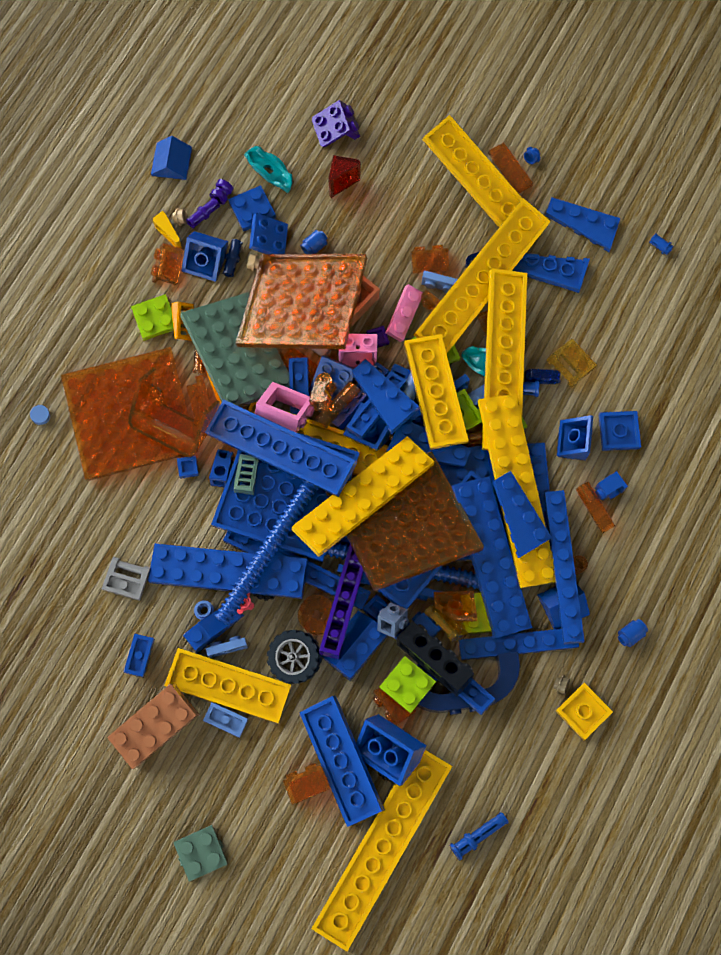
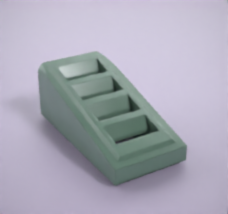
M239 455L233 489L235 493L254 495L259 459L250 455ZM243 460L254 461V464H243ZM242 468H250L253 470L252 472L242 471ZM241 475L251 476V479L241 478ZM240 482L250 483V486L240 485Z

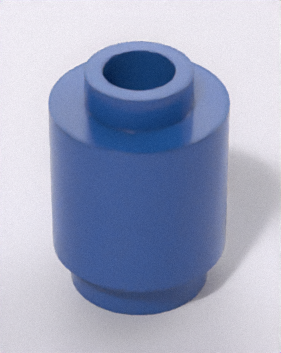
M315 230L302 241L303 243L300 247L310 257L327 245L326 240L328 238L323 231Z
M633 620L618 631V640L623 646L632 647L646 636L648 628L642 620Z

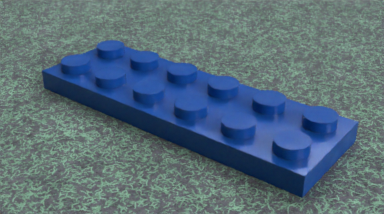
M336 695L299 712L347 827L384 811L383 804Z

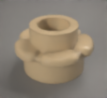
M177 208L172 214L173 221L182 226V224L187 223V213L185 209Z
M250 254L247 269L254 271V269L259 268L260 258H257V254Z

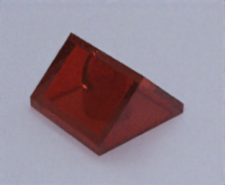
M333 155L328 178L330 198L360 181L361 162L359 159Z

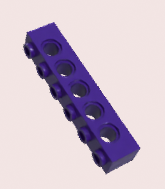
M355 536L351 538L319 649L320 655L339 660L371 548L370 540Z

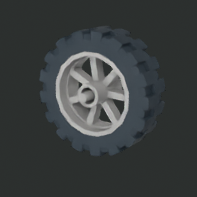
M301 630L284 631L274 638L275 640L270 643V649L267 651L269 659L267 664L271 668V673L275 674L278 680L289 684L303 683L311 679L318 672L322 657L319 654V643L311 634ZM292 642L301 643L296 652ZM289 644L291 652H286L283 648ZM303 647L306 648L308 654L301 655L300 651ZM281 653L287 655V659L283 662L281 660ZM308 657L306 665L300 661L301 658ZM288 662H291L290 671L284 667ZM297 662L302 670L294 672L295 663Z

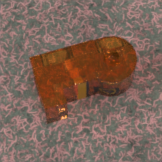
M321 373L315 379L309 399L315 411H333L334 403L331 397L332 393L336 390V383L328 373Z

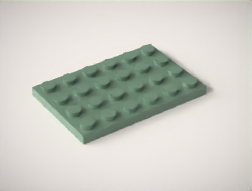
M249 292L181 312L180 317L221 402L224 399L239 407L256 402L272 382L290 388L289 372Z

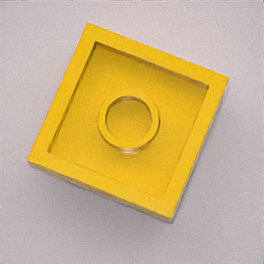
M585 682L555 710L583 740H586L613 713Z

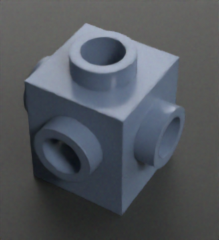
M390 602L378 615L377 631L395 638L408 625V609Z

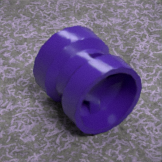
M219 179L216 183V188L209 195L211 199L214 197L219 204L224 205L228 200L227 196L232 193L234 187L226 180Z

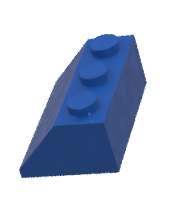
M357 611L349 621L339 660L321 655V657L351 682L386 640L388 635L377 631L378 623L375 620Z
M379 714L365 719L356 742L364 762L399 786L404 784L418 766L427 746Z

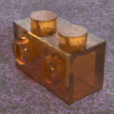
M316 763L306 766V771L300 774L295 771L286 775V780H283L292 805L331 789L321 765L317 766Z

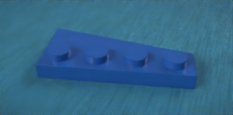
M551 197L545 215L560 225L573 229L574 233L590 239V242L593 244H599L607 252L611 250L620 221L618 217Z
M526 253L512 271L527 273L529 278L579 293L590 258H583L581 260L574 259L575 257L556 258V256L552 255L543 257L539 256V254Z
M366 359L352 370L353 377L363 392L366 393L371 404L376 408L379 416L388 426L391 434L419 411V405Z
M509 471L493 481L500 506H502L505 514V521L508 523L511 532L512 542H514L517 550V558L522 557L550 540L552 537L512 472Z

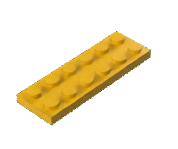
M442 334L404 341L430 450L468 443L469 440Z
M180 648L177 649L164 685L167 687L169 684L175 683L182 693L277 724L280 722L292 686L291 684Z

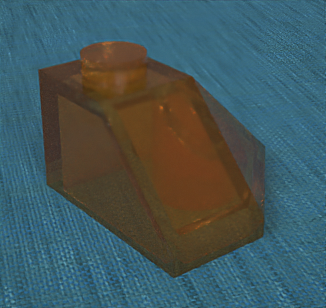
M473 591L433 593L435 609L454 623L477 621Z

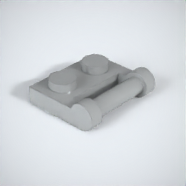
M113 557L102 590L140 601L149 577L150 567L137 566L120 561V558ZM120 568L133 573L140 574L141 577L140 579H136L130 576L116 573V569Z

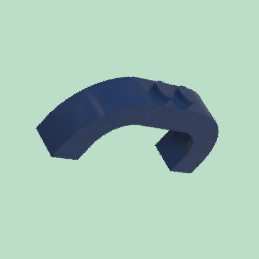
M518 652L498 654L496 657L498 666L497 680L495 684L485 689L495 698L492 705L503 700L511 692L518 680L520 671ZM429 691L417 705L419 708L429 712H449L450 715L462 714L461 710L468 709L470 713L477 712L459 695L456 697L453 693L435 694Z

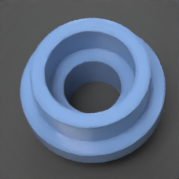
M200 601L194 607V614L200 620L214 612L213 605L208 601ZM202 608L208 609L206 614L201 613Z

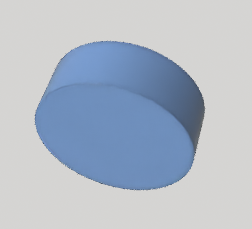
M37 405L30 411V418L35 424L43 425L49 421L50 412L45 406Z

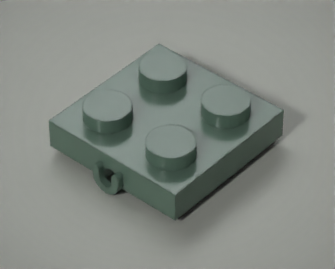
M213 825L173 842L179 856L178 860L180 865L183 866L189 882L228 864L222 850V841L218 840Z

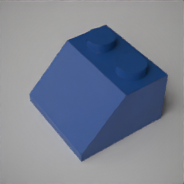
M194 231L186 240L181 271L216 282L225 260L228 241Z

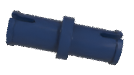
M238 239L231 240L229 252L225 256L226 263L222 273L224 276L234 277L236 265L240 261V250L243 242Z

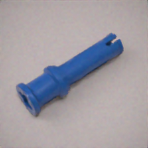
M500 812L471 834H464V838L449 846L458 860L461 861L463 859L462 856L471 850L475 851L478 847L477 844L509 822L506 816Z

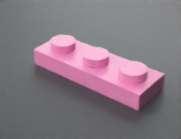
M409 284L405 286L385 332L387 335L400 342L404 341L424 294L423 292Z

